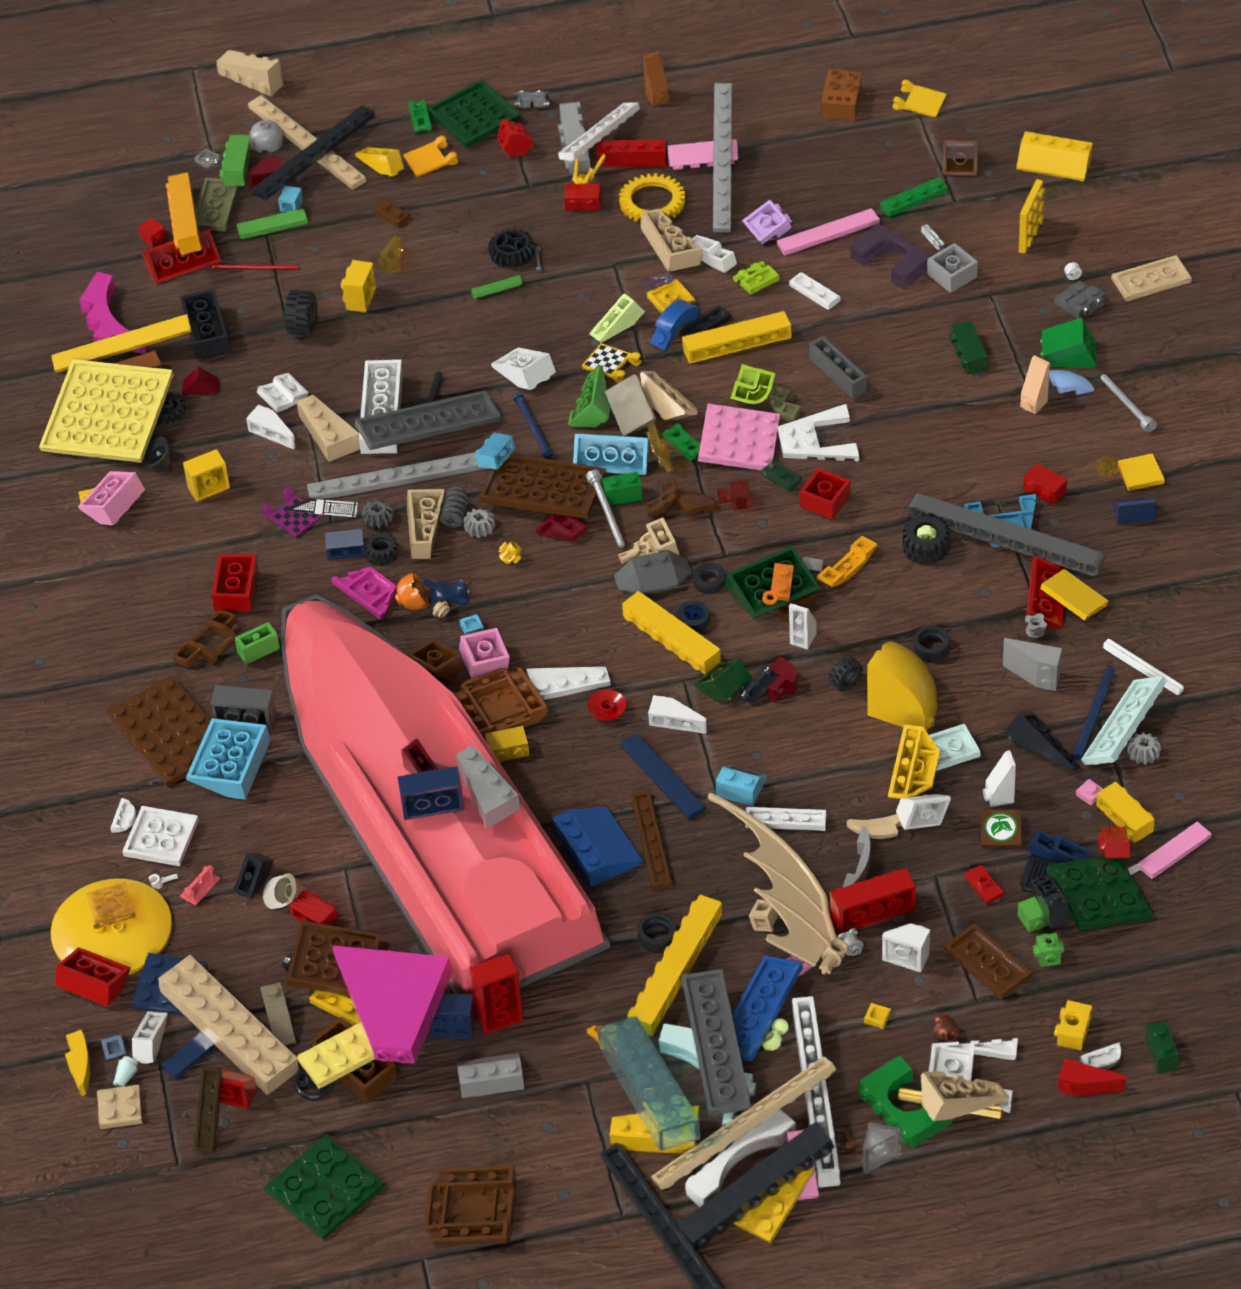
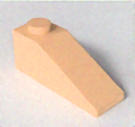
M1035 355L1032 357L1020 402V407L1034 414L1048 402L1050 366L1049 362Z

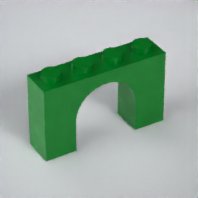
M898 1056L860 1080L859 1095L863 1101H867L872 1106L876 1115H880L885 1120L888 1128L893 1129L898 1134L901 1142L913 1149L952 1124V1119L933 1121L924 1107L917 1111L907 1112L897 1109L890 1103L889 1098L896 1091L912 1082V1068Z

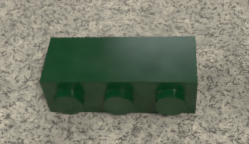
M968 321L951 325L949 340L951 344H954V352L956 356H959L961 368H964L966 374L986 371L988 369V357L973 322Z

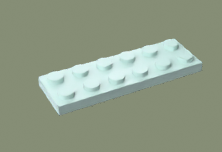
M1163 676L1133 680L1081 760L1085 765L1112 763L1118 759L1128 740L1136 732L1140 722L1145 718V714L1152 707L1157 696L1162 692V688L1167 682Z

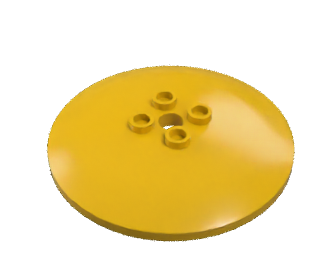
M129 879L101 880L77 890L62 903L52 921L51 941L60 961L80 947L131 967L130 975L143 969L148 952L161 954L165 949L171 936L172 917L166 901L152 887ZM109 920H114V921H115V922H114L113 924H111V925H106V924H105V923H106L107 921H109Z

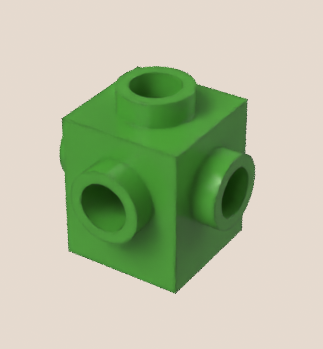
M1056 933L1036 936V945H1033V953L1038 958L1040 967L1057 965L1061 962V953H1064V946L1062 940H1058Z

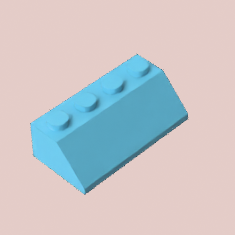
M575 434L574 464L606 468V473L626 474L638 471L639 475H646L650 455V438Z

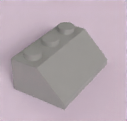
M519 1053L457 1062L462 1098L524 1089Z

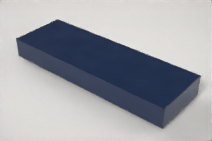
M200 1032L162 1063V1069L177 1080L217 1046Z

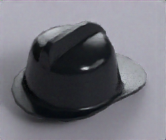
M157 437L148 444L144 458L148 468H153L158 472L164 470L169 472L174 455L169 449L165 437Z

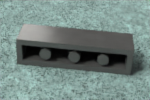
M822 336L809 343V359L852 400L867 392V376L827 338Z

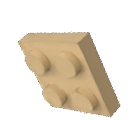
M139 1085L97 1090L100 1130L142 1124Z

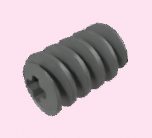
M454 486L450 487L446 492L439 518L440 522L444 525L459 527L463 523L469 498L462 488Z

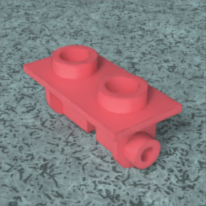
M205 866L198 877L184 889L180 897L196 906L220 880V877L213 873L215 870L212 866Z

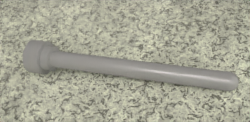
M1106 374L1101 375L1100 379L1140 420L1141 428L1147 433L1153 431L1157 426V422L1151 416H1145Z
M592 470L586 474L588 483L594 486L618 547L623 548L625 542L601 485L602 475L599 470Z

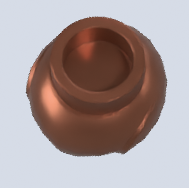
M948 1014L936 1015L933 1019V1038L938 1042L955 1041L959 1035L955 1021L949 1018Z

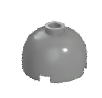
M262 120L253 125L250 131L251 147L255 151L262 153V150H267L270 153L278 150L283 145V132L277 123L270 120Z

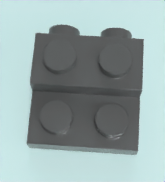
M1078 281L1055 296L1054 303L1074 318L1079 319L1087 317L1097 308H1101L1105 304V293L1093 284L1088 287L1083 282Z

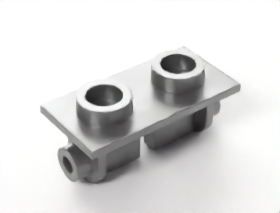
M539 90L536 92L520 91L515 93V107H519V109H531V103H534V109L549 107V92Z

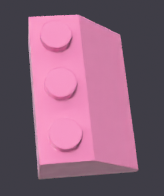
M110 471L78 508L100 524L114 525L130 509V506L140 498L145 488L135 472Z

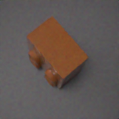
M828 69L821 101V118L855 121L862 89V72Z

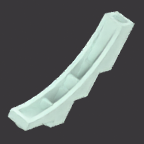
M664 1024L659 1039L660 1053L678 1057L699 1069L691 1028ZM744 1073L750 1100L751 1095H755L756 1083H753V1074ZM738 1112L725 1113L722 1126L738 1117Z

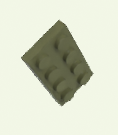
M205 178L195 210L198 230L210 228V231L226 232L239 186H224L223 179Z

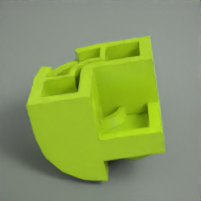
M742 364L738 379L735 381L731 399L747 404L764 402L772 391L776 373Z

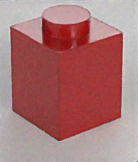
M153 218L138 226L140 238L150 247L154 248L167 241L165 228Z

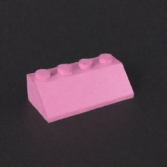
M732 139L731 164H735L734 161L738 160L737 141ZM714 141L668 145L669 167H673V170L683 169V166L690 165V168H699L700 164H707V167L714 166Z

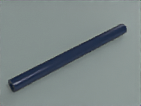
M1106 668L1072 754V757L1076 760L1082 759L1115 674V670L1112 668Z

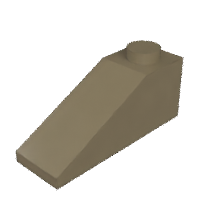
M278 982L260 987L271 1033L286 1047L296 1045L281 983Z

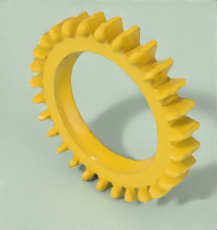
M648 173L647 177L640 175L641 179L634 177V181L629 180L628 184H624V189L621 188V193H619V203L624 215L628 216L630 220L634 217L635 222L640 219V223L642 212L650 210L637 207L632 202L631 196L641 188L659 186L673 194L671 202L666 207L659 209L670 220V215L675 218L676 213L680 214L685 204V191H683V187H680V182L676 183V179L670 180V176L664 178V174L657 177V173H655L651 177Z

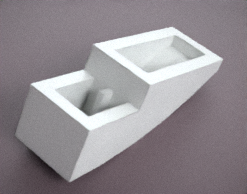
M699 235L692 238L693 244L702 248L701 260L709 266L725 273L737 264L734 252L723 249L720 242Z

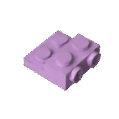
M771 200L742 220L762 245L774 235L779 238L792 228L790 225L792 221L786 213L783 215L781 207L777 203L774 205Z

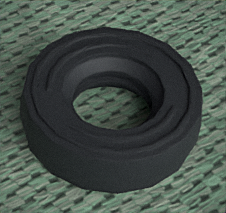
M705 563L698 566L692 576L694 587L698 591L707 594L722 590L726 583L725 570L715 563ZM709 574L717 577L713 582H705L702 578Z

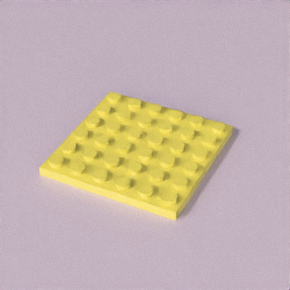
M72 359L40 443V450L142 463L174 376L173 371Z

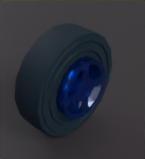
M687 601L677 609L676 618L694 631H700L709 624L710 611L703 602Z

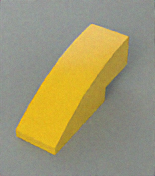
M78 1030L66 1035L71 1052L66 1053L65 1056L81 1095L85 1096L90 1080V1059L82 1030Z

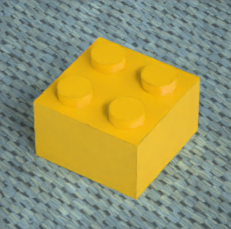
M352 260L350 267H347L346 277L341 282V289L344 291L343 302H345L346 310L367 312L376 290L373 263Z
M217 449L183 462L187 487L196 502L230 488L226 463Z

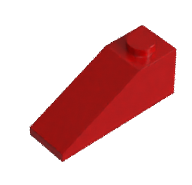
M1065 1058L1058 1076L1057 1090L1076 1096L1125 1091L1127 1076Z

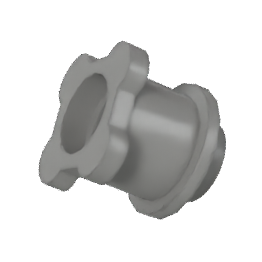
M1038 613L1034 616L1028 615L1025 617V622L1028 623L1026 634L1034 639L1041 638L1045 634L1047 623L1043 620V614Z
M855 928L838 936L839 939L847 944L846 955L848 956L858 955L864 946L863 942L856 936L857 930Z

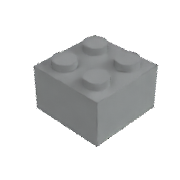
M953 243L928 258L927 274L952 293L977 278L978 261L957 244Z

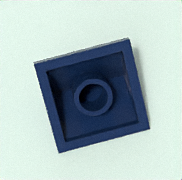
M1146 497L1112 501L1117 524L1155 520L1156 498Z

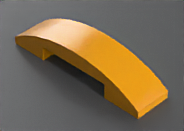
M861 536L851 545V550L833 567H826L817 576V579L831 587L846 582L870 558L877 547V543Z

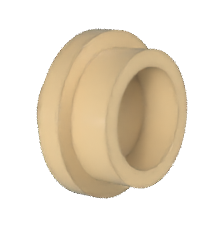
M439 601L433 607V615L440 619L446 616L450 611L448 602Z

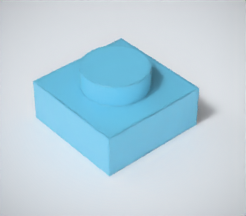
M477 614L459 620L465 635L484 631V627Z

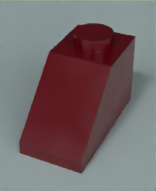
M281 158L263 159L248 172L250 188L255 187L282 166Z

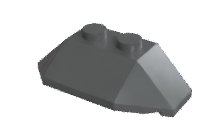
M665 550L631 558L614 575V579L620 592L625 591L635 594L639 591L646 595L679 587L692 572L686 558Z

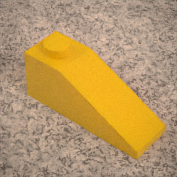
M367 147L355 153L358 159L378 173L388 175L389 177L398 175V172L404 169L398 149Z

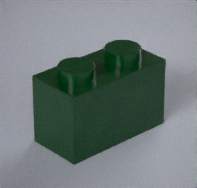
M1167 1022L1146 1025L1145 1042L1156 1072L1162 1073L1177 1070L1179 1054Z

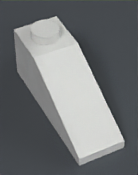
M258 405L246 418L249 432L291 449L295 448L294 434L270 408Z
M790 604V644L808 650L817 634L816 620L809 609Z
M653 695L648 712L649 726L707 733V720L705 717L673 698Z
M1010 750L1004 753L986 779L983 796L985 801H989L991 808L1014 803L1016 765Z
M147 1011L132 1038V1057L135 1061L143 1064L154 1062L159 1052L168 1013Z

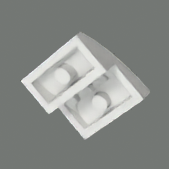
M289 373L275 376L273 383L259 386L257 389V393L276 412L288 409L297 404L298 400L308 396V392Z

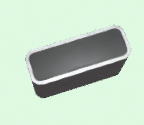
M803 558V562L812 575L818 576L822 572L824 560Z

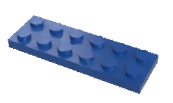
M770 956L763 957L732 1014L742 1060L753 1061L803 969L801 962Z

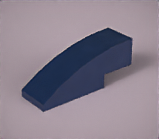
M1039 828L1032 835L1026 850L1040 858L1057 863L1088 859L1094 856V852L1060 834L1054 837Z

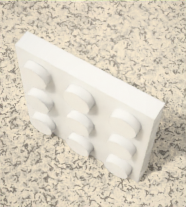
M142 806L122 851L123 856L180 866L198 824V816Z

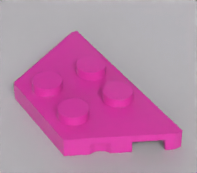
M372 567L349 572L348 576L338 579L337 576L331 578L332 584L380 620L384 618L397 592L396 585Z

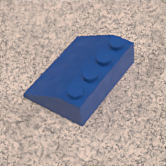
M607 807L571 809L552 817L554 834L590 887L643 864L642 858Z

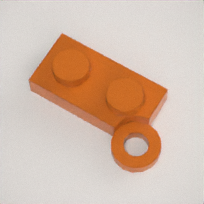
M775 563L771 591H766L762 597L766 605H774L777 603V600L789 601L794 565ZM767 596H772L774 599L768 600Z

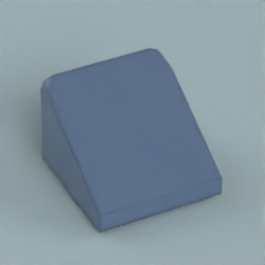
M121 1034L101 1040L106 1060L126 1055Z

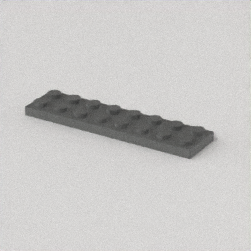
M481 391L358 418L355 420V426L369 450L498 422L501 415L487 392Z
M723 970L681 975L708 1115L748 1110L751 1108Z

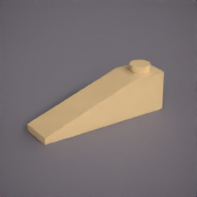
M940 1071L923 1072L921 1074L922 1104L933 1121L950 1120L1006 1102L1009 1099L999 1083L975 1079L974 1082L964 1080V1077L957 1075L955 1078L948 1077L945 1072Z

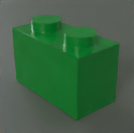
M638 471L601 478L602 488L610 506L643 500L642 484Z

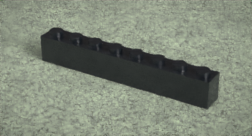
M815 1121L678 1223L680 1230L695 1250L706 1247L716 1235L723 1234L731 1224L741 1221L747 1212L761 1206L763 1201L769 1196L776 1195L782 1186L786 1183H792L801 1172L811 1169L821 1157H827L832 1152V1149L835 1148L831 1138Z

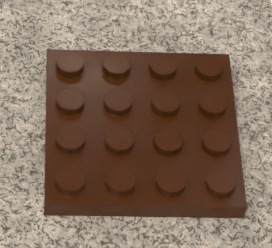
M301 920L286 985L350 996L332 948L333 946L378 950L381 934Z

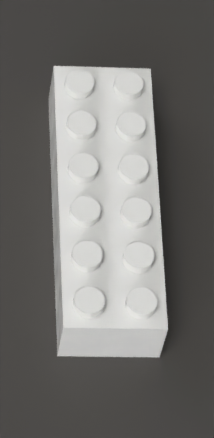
M401 360L365 361L361 418L401 409L403 384ZM359 433L361 454L397 453L398 444L369 450Z

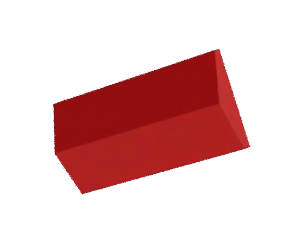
M1033 556L1026 615L1034 616L1041 613L1044 615L1043 620L1047 623L1048 628H1061L1064 605L1040 588L1042 583L1065 568Z

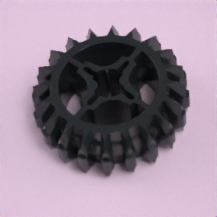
M508 228L507 231L501 230V233L496 232L488 244V253L491 260L496 265L500 264L501 268L507 266L508 269L509 267H522L523 263L528 264V261L532 260L535 253V242L532 235H529L528 232H523L522 229L518 231L516 228L513 230Z

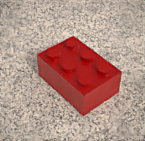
M219 554L211 595L214 611L252 612L259 572L256 554Z

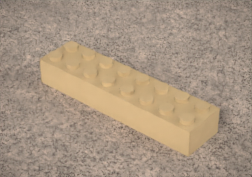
M191 955L158 978L160 992L244 1074L255 1077L256 1085L266 1095H269L299 1071L298 1058Z

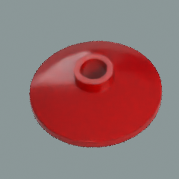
M601 690L589 698L587 708L590 715L594 718L610 721L617 719L624 713L626 700L617 691Z

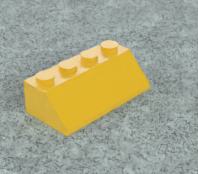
M1025 132L1020 146L1016 170L1084 181L1092 159L1093 143Z

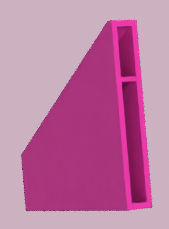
M333 946L332 949L337 965L375 1060L415 1064L453 972L450 958Z

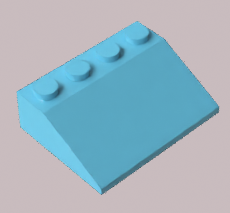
M212 718L186 779L226 797L246 800L271 741L267 726Z

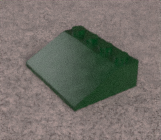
M793 545L726 574L725 587L734 601L753 619L821 590ZM775 563L794 565L789 601L777 600V603L774 605H766L762 597L766 591H771ZM767 596L768 600L774 599L772 596Z

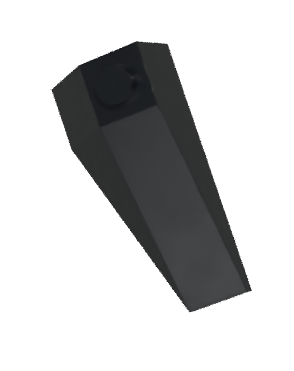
M1034 712L1019 713L1004 730L1008 734V739L1013 743H1017L1071 771L1079 770L1080 765L1066 749L1059 747L1060 741L1048 734L1050 729Z

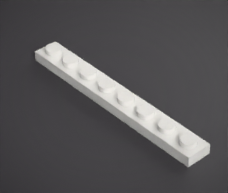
M623 103L560 151L558 153L559 159L569 162L575 161L587 149L592 148L596 142L601 141L613 129L618 128V125L633 116L640 109L639 103Z

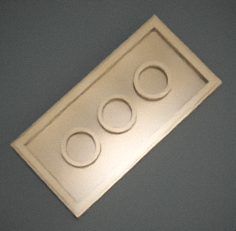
M1177 255L1114 273L1111 278L1126 302L1192 282V277Z

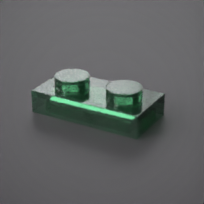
M773 460L762 469L763 476L788 492H791L802 482L801 476L776 460Z

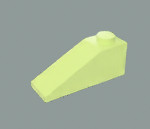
M623 294L589 334L602 343L633 326L645 311L633 299Z

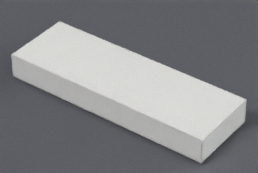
M802 272L789 281V286L827 310L840 302L839 295Z

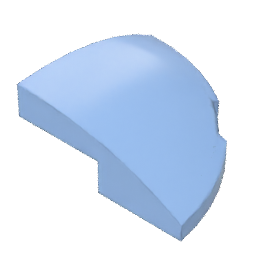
M1064 370L1049 371L1050 380L1053 386L1057 387L1059 393L1074 390L1076 395L1094 391L1092 384L1081 375Z

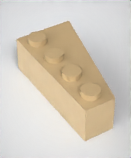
M659 209L642 212L641 229L668 272L701 264L702 248L695 246L690 237H685L682 234V230L672 225V221Z

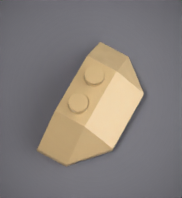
M641 371V384L649 404L653 410L660 414L662 419L667 421L678 420L697 414V408L676 388L660 378L656 372Z

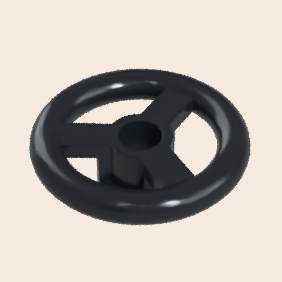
M304 1067L294 1077L296 1092L306 1099L322 1098L328 1095L335 1085V1081H333L327 1087L323 1086L319 1089ZM305 1074V1080L300 1081L301 1077ZM316 1087L321 1092L308 1093L302 1088Z

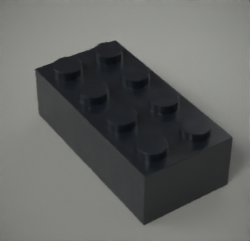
M215 289L180 296L183 315L187 314L192 332L189 333L195 359L230 352L228 335Z

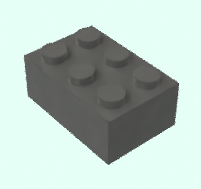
M215 685L211 699L214 719L262 724L267 726L268 733H272L277 716L272 690Z

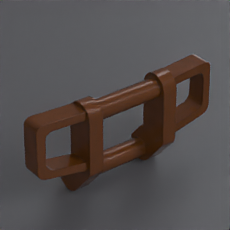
M220 610L204 623L205 626L191 639H187L174 653L175 663L190 667L203 656L208 663L215 664L218 661V657L232 644L236 643L235 637L237 635L230 629L237 623L235 614ZM223 618L228 619L224 624L219 623ZM209 631L222 635L226 639L213 652L205 645L198 643ZM187 651L193 653L190 657L186 659L182 658V656Z

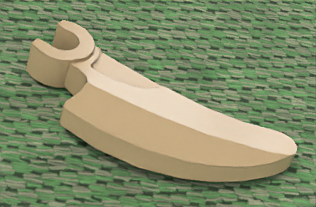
M897 814L870 820L849 819L847 821V827L855 833L860 834L861 828L866 827L869 838L876 839L898 836L897 827L902 826Z

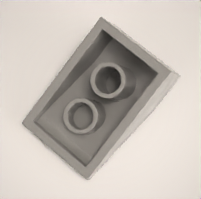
M1004 638L1003 666L1037 688L1056 691L1061 674L1062 648Z

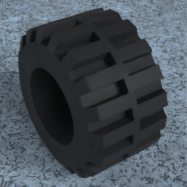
M292 289L287 295L284 308L286 331L289 334L311 335L317 319L316 295L314 291Z
M920 515L918 518H912L911 522L908 521L903 528L902 548L904 554L912 562H918L921 565L923 563L931 565V563L936 564L938 560L942 561L945 559L950 549V529H948L947 523H944L942 519L938 520L936 516L930 517V515L925 517ZM924 525H929L936 530V537L931 540L919 539L917 537V530Z

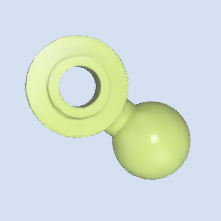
M924 525L917 530V537L922 540H931L936 537V530L929 525Z
M779 1018L773 1022L772 1031L767 1033L761 1044L765 1050L772 1051L780 1046L782 1041L780 1035L788 1031L786 1020Z

